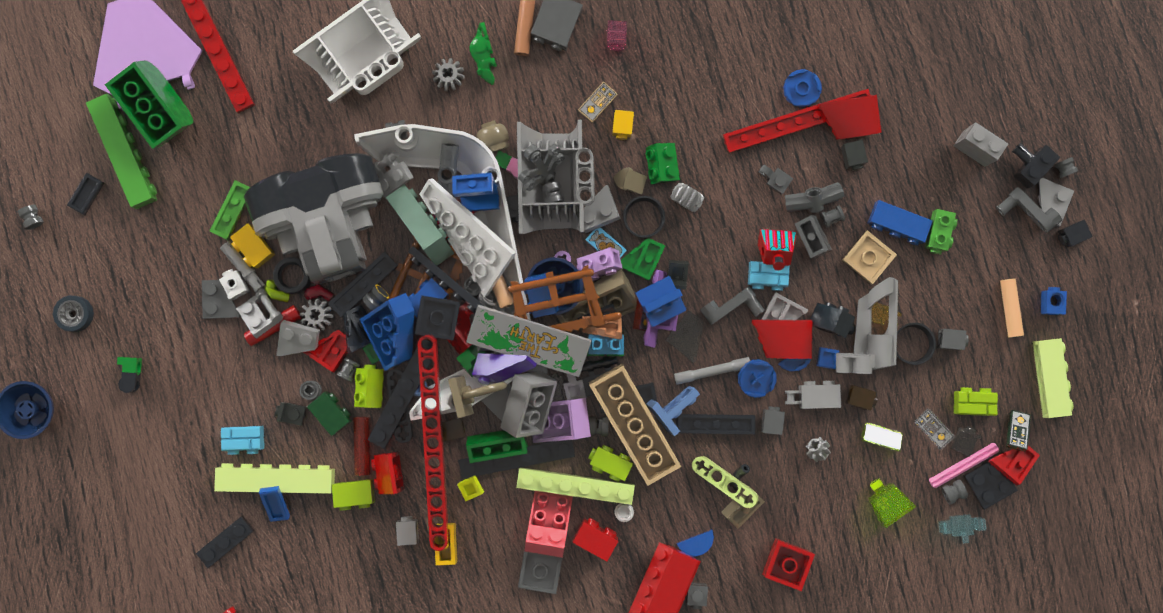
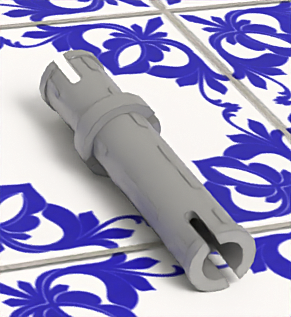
M230 241L224 243L220 249L240 272L242 279L246 280L255 292L263 289L265 284L257 276L255 269L246 264L243 257L234 249Z

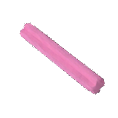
M995 443L989 444L930 478L931 486L937 488L997 454L999 448Z

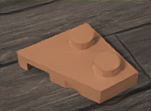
M622 319L610 322L605 321L606 324L601 326H587L586 329H583V333L622 339Z

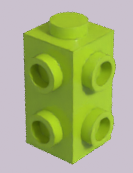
M364 365V368H356L354 407L382 408L384 369H376V365Z
M604 444L602 447L598 446L597 449L593 448L588 457L591 460L590 465H593L592 469L601 474L603 471L609 473V478L620 482V480L625 481L633 465L630 462L631 458L622 453L619 456L612 453L614 449Z

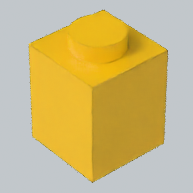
M615 110L612 136H616V139L627 140V137L631 138L634 112Z

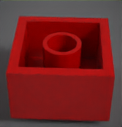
M589 517L588 520L583 519L573 537V543L607 562L618 543V537L614 530L608 527L605 529L599 527V522Z
M775 538L762 575L765 578L802 591L815 554Z

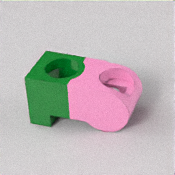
M498 151L495 158L499 168L511 173L518 180V159Z

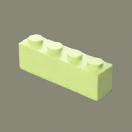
M1062 338L1034 341L1033 349L1043 418L1071 416L1073 402L1069 396L1071 385L1069 380H1067L1066 374L1068 372V364L1064 360L1065 344L1062 342Z

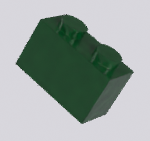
M324 392L309 404L307 408L331 436H335L352 422L350 419L351 414L345 407H340L337 403L339 399L334 393Z

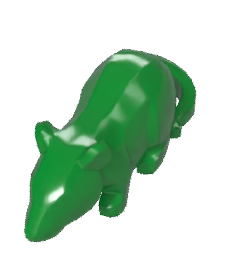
M481 22L478 25L476 36L470 43V54L477 63V74L487 83L494 85L495 78L491 72V66L496 67L497 65L495 58L490 56L493 51L485 22Z

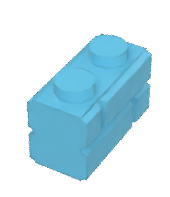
M756 261L749 262L748 285H752V289L764 290V286L772 287L771 290L783 291V288L788 287L789 266H785L782 270H775L773 265H766L763 262Z
M264 427L221 428V450L227 451L228 455L239 454V450H247V454L259 453V450L264 449Z

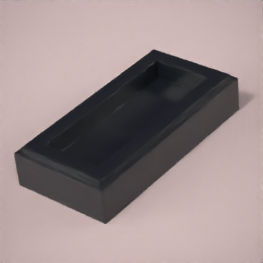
M86 173L67 206L82 215H86L103 187L104 182Z

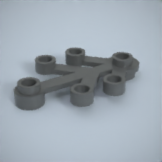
M556 144L548 148L544 161L541 160V150L536 145H530L524 151V157L536 166V169L524 170L518 177L528 191L534 189L536 184L543 186L555 180L556 173L554 170L565 159V156L560 152L561 149Z

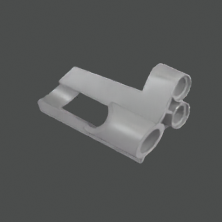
M889 277L867 295L858 300L853 353H836V373L872 374V370L896 365L898 280ZM889 295V324L884 335H872V306Z

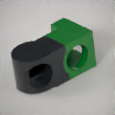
M117 357V365H122V378L118 383L119 389L125 393L136 392L140 386L142 358Z

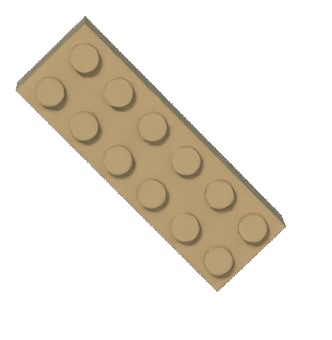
M623 364L588 382L647 486L681 467Z

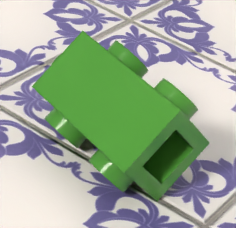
M940 209L932 212L931 220L933 222L925 245L926 249H930V253L941 255L942 252L951 249L953 244L952 231L957 226L956 213Z

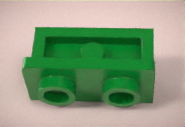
M656 143L646 147L650 183L679 181L675 143Z

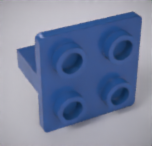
M670 276L635 293L652 327L686 311V307L681 299L683 295L680 289H676Z

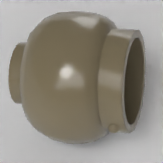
M491 121L481 125L482 129L477 132V138L492 153L509 147V143H507L509 140L508 131L503 124H496V121Z

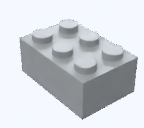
M542 371L515 374L500 428L515 438L543 434L558 381Z

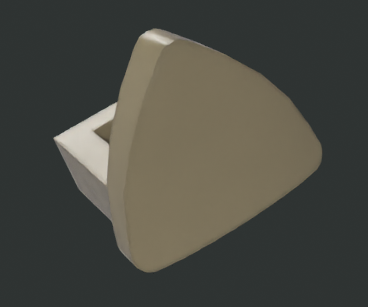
M630 167L620 170L614 176V181L620 189L642 195L647 176L633 171Z

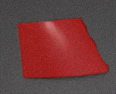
M877 95L817 104L818 108L826 116V122L832 128L836 139L881 133Z
M752 320V325L755 326L758 332V339L763 345L766 358L812 359V320Z

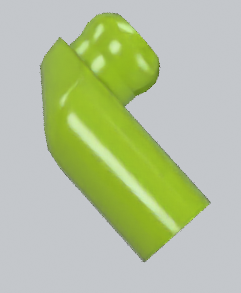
M267 280L264 289L270 298L288 303L290 293L278 291L274 280Z

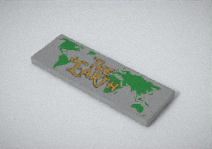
M478 305L466 343L507 355H527L538 365L579 377L591 344V339Z

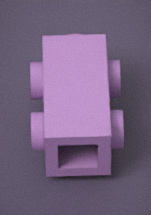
M611 247L577 258V269L579 271L586 265L589 266V269L594 270V275L591 276L593 281L598 280L599 276L613 275L617 273V270L623 269L619 250Z

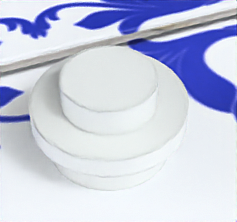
M620 503L616 506L615 516L619 521L627 522L632 519L634 509L631 505Z

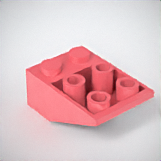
M541 491L534 492L524 551L563 558L573 496Z

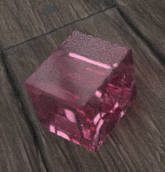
M608 20L607 48L613 51H621L622 48H626L627 21Z

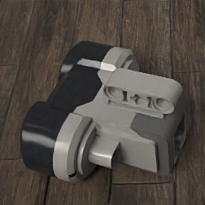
M355 153L327 157L319 160L314 167L299 172L284 171L257 182L246 191L244 199L255 234L267 240L278 239L283 255L298 251L305 274L309 276L312 283L320 285L366 270L365 261L367 258L358 232L373 226L368 210L376 207L384 195L373 159L369 155Z

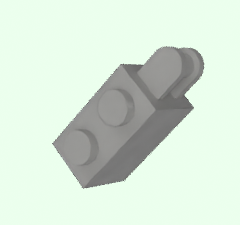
M804 381V385H799V390L785 391V394H787L785 404H799L800 409L841 408L840 384H835V381H823V385H815V381ZM795 393H799V401H795Z

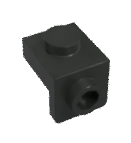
M669 260L668 276L671 277L676 289H680V291L682 289L686 290L689 262Z

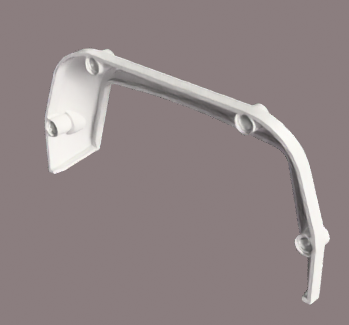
M416 124L398 125L354 134L358 147L379 162L383 159L384 155L395 150L399 153L396 161L398 163L404 161L407 167L439 169L442 144L450 143L459 146L457 171L462 175L496 173L497 179L495 182L499 190L500 209L477 211L474 214L516 252L503 272L507 286H511L510 281H516L519 284L523 283L501 171L492 151L481 140L463 131ZM403 132L410 133L407 140L400 139ZM521 291L524 305H527L526 295L524 291ZM497 302L493 307L495 310L514 315L515 312L514 304L500 309ZM527 313V318L531 321L530 313ZM465 369L440 380L441 414L456 412L448 379L464 376L466 385H470L472 389L487 385L479 383L478 379L474 376L471 377ZM511 377L502 382L509 384L513 381L514 377ZM435 383L432 384L431 386L427 387V388H430V389H431V388H434V387H435ZM492 393L474 397V403H471L472 406ZM421 397L409 412L411 421L422 419ZM428 398L426 405L429 408L436 407V401L433 398Z

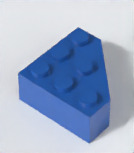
M405 293L387 300L360 319L385 371L403 364L412 358L414 308Z

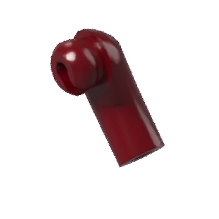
M314 285L305 290L304 297L307 300H312L321 296L329 301L334 293L321 285Z

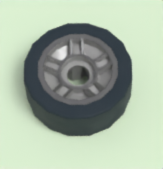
M65 296L57 301L53 309L54 322L64 331H83L93 320L94 312L92 305L83 297ZM71 311H72V312H73V311L76 312V316H75V317H73V315L70 314Z

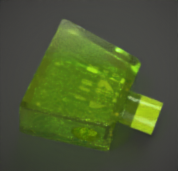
M879 478L870 483L875 494L869 497V501L882 527L887 528L916 507L896 485L889 483L884 486Z

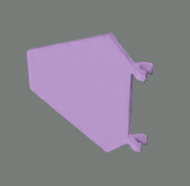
M117 0L107 5L93 86L111 94L104 84L133 62L146 60L157 67L167 81L182 77L184 87H187L189 90L195 88L190 74L202 50L153 0ZM117 102L118 108L122 109V107Z

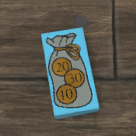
M602 228L593 230L585 239L597 251L610 247L619 250L620 258L627 251Z

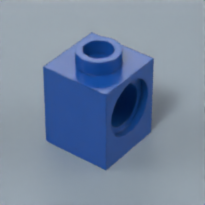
M1048 287V290L1041 291V314L1066 315L1067 291H1060L1059 287ZM1052 296H1054L1057 299V304L1055 306H1053L1050 301Z

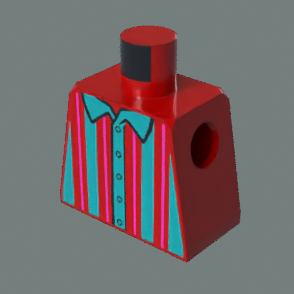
M760 229L758 248L763 263L773 265L775 270H782L785 266L791 265L796 231Z

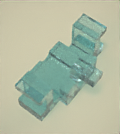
M970 514L950 516V520L939 521L940 533L952 534L954 537L962 536L963 543H969V535H974L973 530H987L985 518H971Z

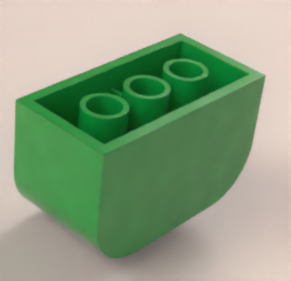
M149 61L133 62L104 84L152 149L165 145L193 124V117L186 105L158 68Z

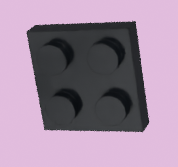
M421 295L414 334L432 335L436 338L454 340L460 302Z
M988 461L963 475L981 508L984 510L1018 491L1014 483Z

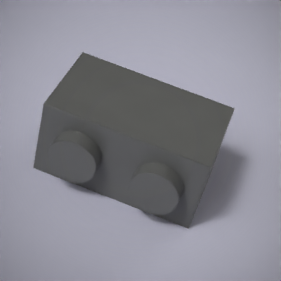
M811 215L795 223L810 258L815 259L832 251L817 216Z

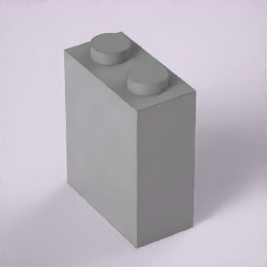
M975 122L963 130L953 146L986 167L1000 158L1008 143Z

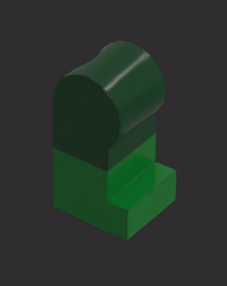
M472 345L456 359L465 371L473 377L472 372L478 353L494 354V351L478 352L477 346Z

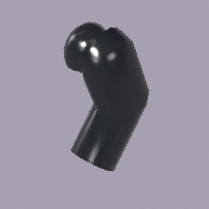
M743 464L735 470L732 476L740 480L750 471L749 466ZM729 483L730 487L732 486L735 491L738 490L736 483Z

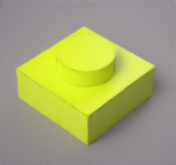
M476 475L457 484L465 501L484 493Z

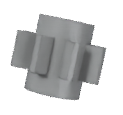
M821 437L811 439L806 446L809 450L806 454L810 459L813 458L815 462L826 460L828 455L831 454L828 449L830 444Z

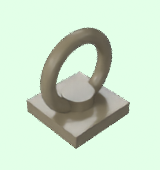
M464 376L448 379L458 418L474 414L471 404L474 403V397L501 391L507 387L505 382H499L472 389L470 385H466Z

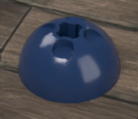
M551 257L535 264L527 277L552 271L554 276L579 270L565 259ZM583 279L556 284L558 298L583 293ZM578 302L558 306L559 310L552 315L566 313L572 310Z
M19 381L8 385L1 391L0 428L7 435L17 439L32 438L41 434L51 423L54 414V404L50 394L42 386L29 381Z

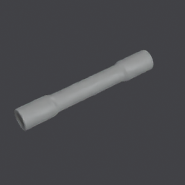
M746 357L715 366L675 373L676 385L727 372L740 371L745 363L750 361V358Z

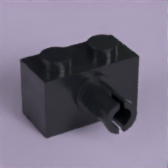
M1019 143L1012 150V153L1017 155L1024 162V165L1014 177L1026 188L1033 187L1060 159V156L1047 145L1040 147L1032 154L1022 143Z
M828 302L825 305L817 303L810 318L813 327L846 338L848 334H853L856 325L853 323L855 317L849 314V309L842 306L837 308V306Z

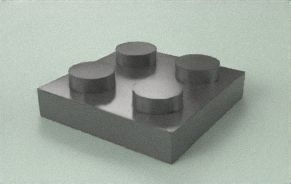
M524 551L518 588L556 594L562 558Z

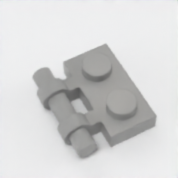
M395 150L384 155L380 162L374 163L384 198L414 178L404 161L400 163L396 161L399 153ZM387 165L391 168L388 172L384 168Z

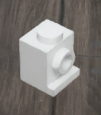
M233 269L224 272L222 274L223 277L219 279L230 300H235L250 292L246 282L242 279V275L237 270L233 271ZM234 280L235 285L231 287L229 282Z

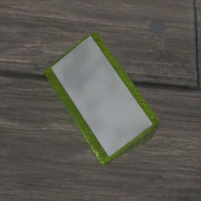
M865 422L861 441L900 452L903 433Z

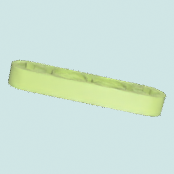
M700 456L693 460L692 468L698 475L745 508H751L757 504V493L705 456ZM704 461V466L708 469L711 466L713 467L709 471L708 476L705 474L708 472L705 468L698 469L699 464L697 462ZM714 471H719L722 474L721 481L716 482L713 480L712 474ZM730 482H734L738 485V491L736 493H732L728 490V485ZM742 488L745 489L743 494L746 496L751 494L753 496V503L749 502L747 504L745 502L746 498L742 495L740 498L737 497L741 493Z

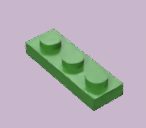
M236 180L234 181L210 232L229 240L246 206L244 195L250 188L249 186Z

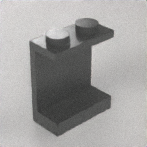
M544 0L531 31V38H534L533 41L541 45L547 43L556 51H567L571 34L578 17L581 16L583 11V4L572 0Z

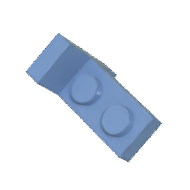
M688 386L664 408L652 399L646 405L666 431L675 436L680 430L671 419L677 418L686 406H690L696 401V397L700 394L695 388Z

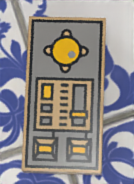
M602 82L578 111L593 123L618 94L605 82Z

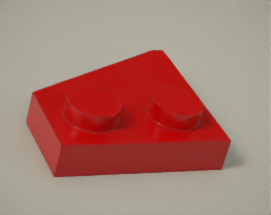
M336 330L329 337L318 341V347L315 350L303 353L335 373L348 353L346 334Z
M1028 445L1027 449L1016 446L990 459L988 462L1017 486L1021 485L1040 455Z

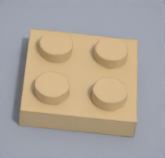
M867 230L842 261L872 285L897 254Z

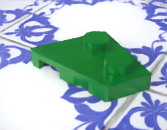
M647 238L621 259L622 268L650 281L665 245Z

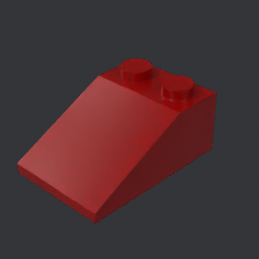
M399 451L374 455L371 465L372 470L376 471L377 476L374 479L375 490H379V494H397L404 490Z

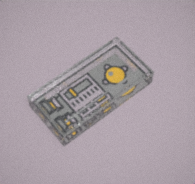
M929 408L914 421L940 450L955 438L954 434Z

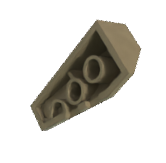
M620 269L616 271V274L606 275L594 283V287L600 297L597 299L600 308L613 303L617 312L624 316L640 309V305L628 278ZM588 301L578 302L572 310L556 315L561 323L578 320L579 317L590 313Z

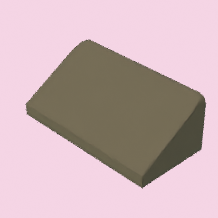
M743 489L741 493L737 495L738 498H740L741 495L746 498L745 502L747 504L749 502H754L752 500L753 496L751 494L748 496L743 494L745 489ZM758 495L757 504L754 507L745 508L735 500H732L724 508L722 514L739 529L765 501Z

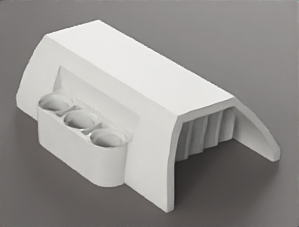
M363 0L294 49L293 52L319 73L334 93L327 98L330 103H333L354 88L359 94L367 95L401 71L404 65L400 55L419 42L421 36L418 33L410 38L396 18L389 0ZM392 59H398L395 65H389ZM378 69L382 70L380 76H374L375 71ZM366 81V85L363 88L358 87L360 82Z

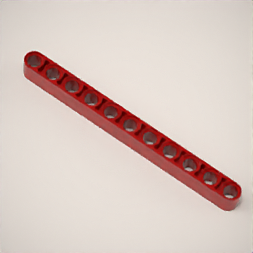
M424 335L418 341L429 541L433 550L442 551L448 544L449 531L438 347L434 336ZM427 338L432 341L433 346L431 349L423 347L424 339ZM425 359L433 360L434 367L432 369L425 368ZM428 378L433 379L435 387L427 388L425 380ZM433 398L436 401V407L429 408L426 405V400ZM434 418L438 424L436 427L431 428L428 426L427 420ZM430 438H436L439 442V445L437 447H431L428 443V440ZM433 457L437 458L440 461V465L433 467L429 462L430 459ZM431 478H439L441 485H432ZM432 498H441L442 504L439 506L434 505ZM441 517L443 524L436 525L433 522V518ZM441 536L445 543L441 545L436 544L434 538Z

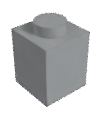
M412 516L401 517V520L396 522L397 546L418 544V519H413Z

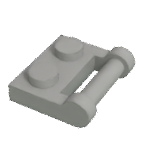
M265 289L258 290L255 296L236 308L255 338L261 336L283 319L282 314L276 310L268 298ZM262 302L270 314L269 319L258 306L259 303Z

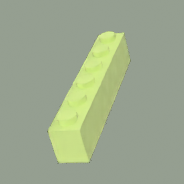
M222 463L221 467L215 468V491L259 492L260 488L279 486L281 493H332V484L335 483V469H330V465H318V469L310 468V465H299V468H291L290 464H280L279 468H272V464H260V467H253V464H241V467H233V463Z
M520 467L516 488L632 505L635 485L632 483Z

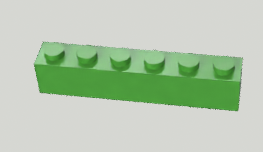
M104 94L86 102L130 207L139 209L157 201V190L149 182L148 177H150V174L140 161L142 160L141 153L133 145L135 142L131 132L127 131V121L123 115H120L116 99L108 94Z

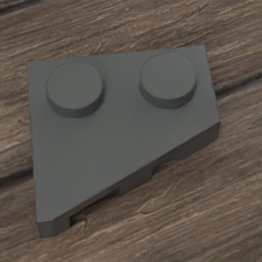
M202 280L203 319L241 318L234 300L228 299V295L220 280Z

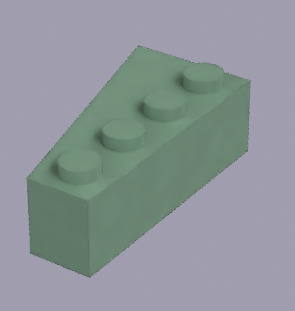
M404 184L388 195L386 199L431 261L438 266L454 254L445 240L447 235L441 227L436 228L437 221L432 214L428 216L425 213L428 211L422 201L418 203L416 200L418 195L412 188L408 190Z

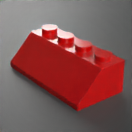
M659 542L629 613H679L701 561L670 545Z

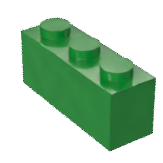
M505 430L467 436L466 448L470 463L527 454L528 443L526 436L515 438Z

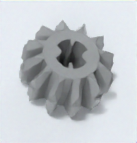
M449 58L448 63L442 59L443 65L441 66L436 63L435 66L438 70L432 71L433 75H436L433 81L438 82V88L444 86V90L448 91L449 86H451L454 91L456 90L455 84L461 86L460 80L465 79V76L461 74L464 72V69L459 67L460 63L458 61L453 64L452 58ZM445 73H452V77H446Z
M678 183L670 196L674 202L692 212H696L704 200V196L684 183Z
M316 299L314 304L309 300V307L302 306L306 312H301L300 316H305L306 318L302 319L301 323L305 324L308 322L306 325L308 327L313 326L315 329L320 327L321 330H325L324 323L327 325L331 324L327 318H333L332 314H328L332 308H325L327 305L326 301L320 304V299ZM315 311L320 312V315H318L319 319L313 318Z

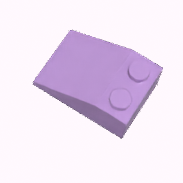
M586 398L552 402L543 434L532 435L533 443L591 437Z

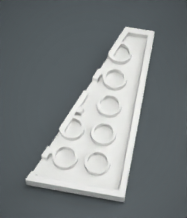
M433 178L428 179L419 195L431 214H434L438 219L439 227L450 238L448 241L463 265L467 266L470 270L471 278L480 286L482 290L480 292L483 297L488 296L516 252Z

